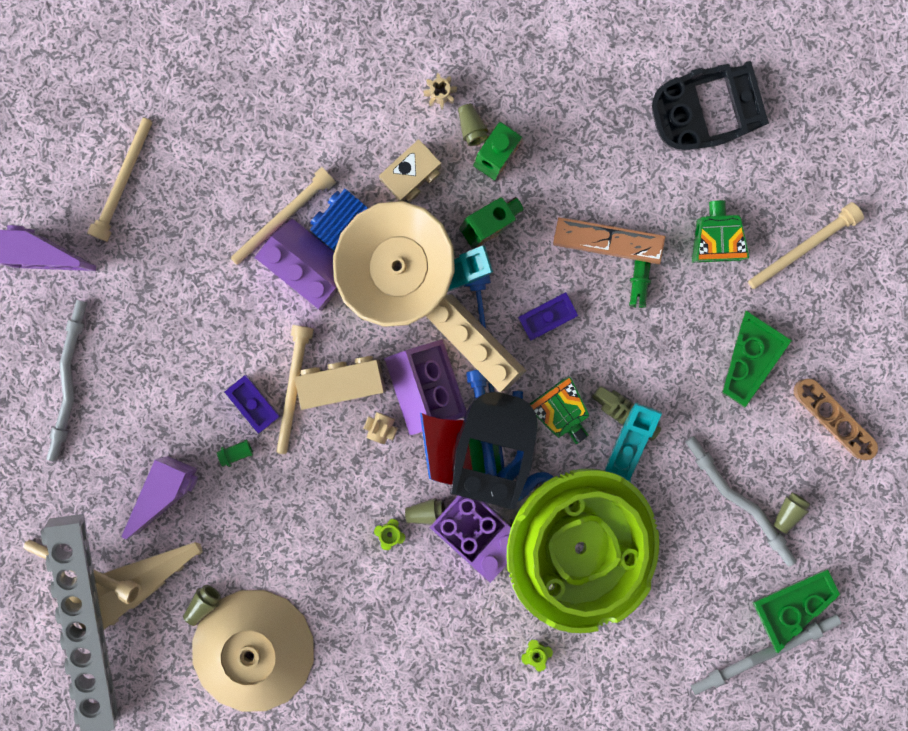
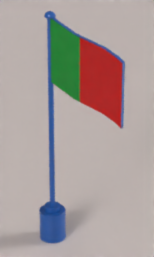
M490 274L464 286L470 287V292L476 291L479 320L485 329L486 324L481 290H486V284L491 283ZM488 381L489 392H495L494 386ZM420 413L429 479L452 485L455 442L457 433H459L464 420L439 419ZM470 438L463 468L486 474L481 441ZM493 444L496 472L498 474L505 467L502 446Z

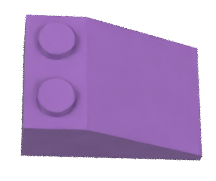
M7 225V230H0L1 265L27 269L96 271L94 264L45 237L36 235L35 230L25 229L24 226Z
M169 456L154 460L121 537L128 539L141 532L182 498L187 491L191 492L198 480V477L195 476L197 468Z

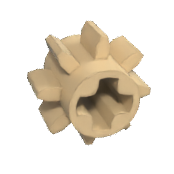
M437 73L435 80H426L430 89L424 90L423 93L426 97L431 96L429 106L437 103L440 104L442 110L444 109V103L447 101L452 104L454 103V98L450 94L456 93L457 87H450V76L443 79ZM442 87H444L445 95L440 93L437 96L435 88L441 89Z
M376 412L374 418L369 416L363 428L368 430L366 437L385 445L387 439H394L398 430L397 427L393 426L395 419Z

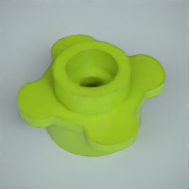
M390 519L387 524L383 526L378 525L374 529V534L379 537L383 550H390L391 546L397 543L402 544L405 541V534L400 531L398 527L399 522L396 519ZM388 532L392 533L391 537L387 536Z
M533 639L528 642V648L526 653L522 654L521 660L523 664H530L537 671L541 672L545 670V663L553 655L551 647H544L537 640ZM536 653L539 654L538 658L534 656Z

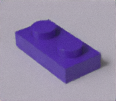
M565 292L517 318L529 341H532L574 319L578 314Z
M244 375L224 391L258 434L281 417L247 375Z

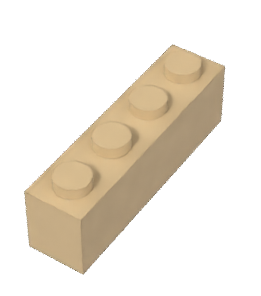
M447 294L431 314L426 316L499 392L508 390L527 371L452 294Z

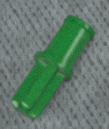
M635 260L633 278H630L632 283L630 307L636 308L637 297H640L639 308H646L648 285L651 284V280H649L651 263Z

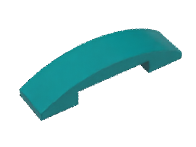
M485 246L465 252L454 259L455 272L448 292L493 273Z
M635 403L614 444L605 471L617 474L631 482V477L649 437L652 438L661 418V411Z

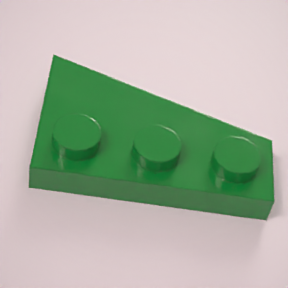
M745 311L722 393L745 408L792 340L748 311Z
M824 569L759 598L752 603L775 652L779 653L794 636H797L814 617H817L840 593L829 570Z

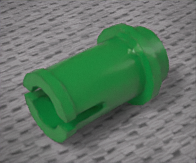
M248 439L228 448L223 446L217 452V457L222 467L226 465L231 467V463L253 456Z

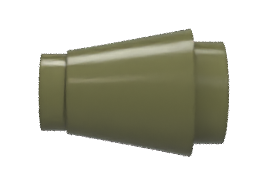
M469 103L459 107L458 113L463 141L467 142L468 146H477L488 139V129L473 104Z
M792 492L789 497H785L773 525L787 534L789 530L809 513L807 509L811 504Z
M434 498L411 507H406L405 517L407 523L432 525L445 510L444 501H437Z
M209 585L198 588L183 615L185 622L195 626L218 607L219 600L221 599L219 592Z

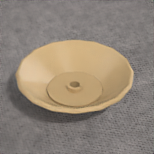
M404 201L378 203L357 214L340 234L333 255L334 282L343 302L361 319L383 327L409 325L431 314L447 295L455 272L454 246L444 225L425 208ZM397 262L402 263V268L399 271H395V264Z
M240 590L221 598L219 606L199 622L192 639L193 666L201 685L219 703L241 712L268 711L288 702L305 685L314 662L313 635L304 615L286 598L266 590ZM247 651L252 652L254 659H248L245 653Z

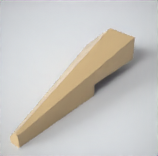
M194 542L103 573L120 582L122 580H131L141 585L138 598L133 604L128 605L120 601L114 591L96 583L104 630L108 626L116 624L119 621V617L129 609H134L165 584V580L174 572L182 570L184 564L195 555H200L203 552L201 544ZM69 597L72 602L81 603L78 597ZM79 623L82 629L86 628L84 624Z

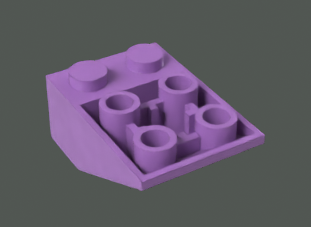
M457 496L429 527L490 583L507 565V544L512 525L485 502Z

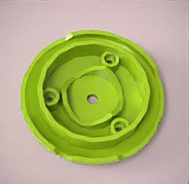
M600 469L571 470L570 473L565 472V475L555 476L538 487L527 498L517 513L507 544V569L511 573L509 577L512 578L510 581L514 583L512 587L523 606L540 621L557 630L568 633L599 631V625L603 626V623L608 624V621L619 623L634 612L651 590V580L659 555V532L656 529V519H653L654 513L644 495L625 478ZM583 542V550L580 553H576L575 546L577 543Z

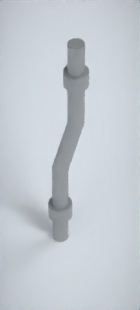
M76 300L72 318L67 322L65 330L68 333L59 362L63 400L56 425L52 427L49 437L52 440L46 460L52 462L58 461L62 443L66 442L68 435L66 428L74 402L71 361L78 335L82 334L84 328L82 321L87 302Z
M695 436L688 438L685 443L697 458L695 462L701 470L704 469L721 495L752 514L768 537L767 542L774 551L777 550L788 567L794 565L797 560L786 546V539L780 532L777 533L762 509L731 489L713 464L715 461L710 453L704 451Z
M837 614L819 623L815 621L807 625V629L794 636L779 653L775 652L773 646L768 647L720 671L716 669L708 673V677L690 686L695 695L714 686L718 688L726 684V680L760 663L785 653L811 639L815 641L823 637V633L842 623Z

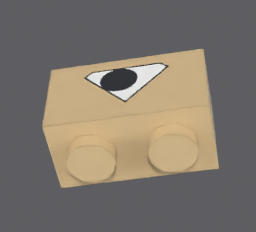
M418 139L379 175V179L399 201L407 200L411 202L420 194L421 191L418 189L425 182L428 184L432 183L441 174L438 171L441 168V163Z

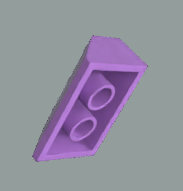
M293 218L273 234L254 257L321 311L338 291L334 282V251Z
M443 339L384 358L410 435L422 432L420 413L448 420H457L465 417L467 411Z

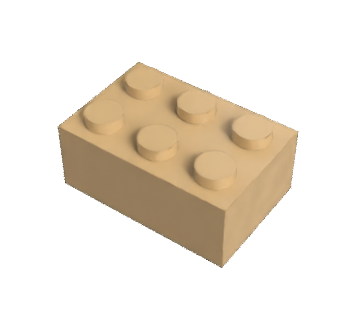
M373 356L355 359V364L347 366V363L344 361L328 364V370L320 371V367L300 370L301 376L294 377L301 410L386 392L380 360H373Z

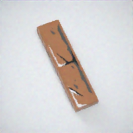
M558 217L553 245L660 264L666 236Z

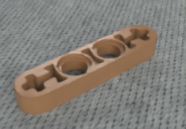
M801 379L795 384L793 391L796 399L854 457L861 460H871L876 456L878 452L876 441L818 382L813 379ZM811 385L810 392L815 397H820V395L823 397L815 401L811 396H803L804 389L802 386ZM824 402H828L832 406V413L826 418L821 416L819 408ZM847 421L851 425V432L843 437L840 435L838 427L840 423ZM857 438L861 443H869L867 446L869 452L859 453L861 447L853 441L849 444V441Z

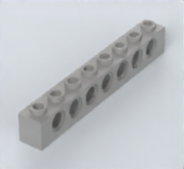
M84 514L49 518L44 529L41 530V540L44 546L47 545L49 553L46 556V567L48 572H52L51 594L53 598H57L58 603L55 616L57 624L62 625L63 633L60 634V644L62 650L66 649L67 653L65 672L67 675H71L72 683L69 686V694L71 700H75L76 703L74 721L76 725H80V731L115 730L118 710ZM60 544H68L71 546L72 551L62 550ZM71 570L76 573L77 577H68L64 571ZM69 597H78L81 603H74ZM74 623H82L86 628H77ZM85 648L89 650L90 653L84 654L81 653L78 649ZM83 674H91L94 678H86ZM88 699H95L98 703H91Z

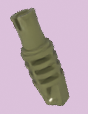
M602 386L597 388L592 395V398L602 405L601 410L622 425H624L635 405L617 391L613 390L610 392ZM659 426L656 427L652 438L649 437L650 441H653L660 433L661 428Z

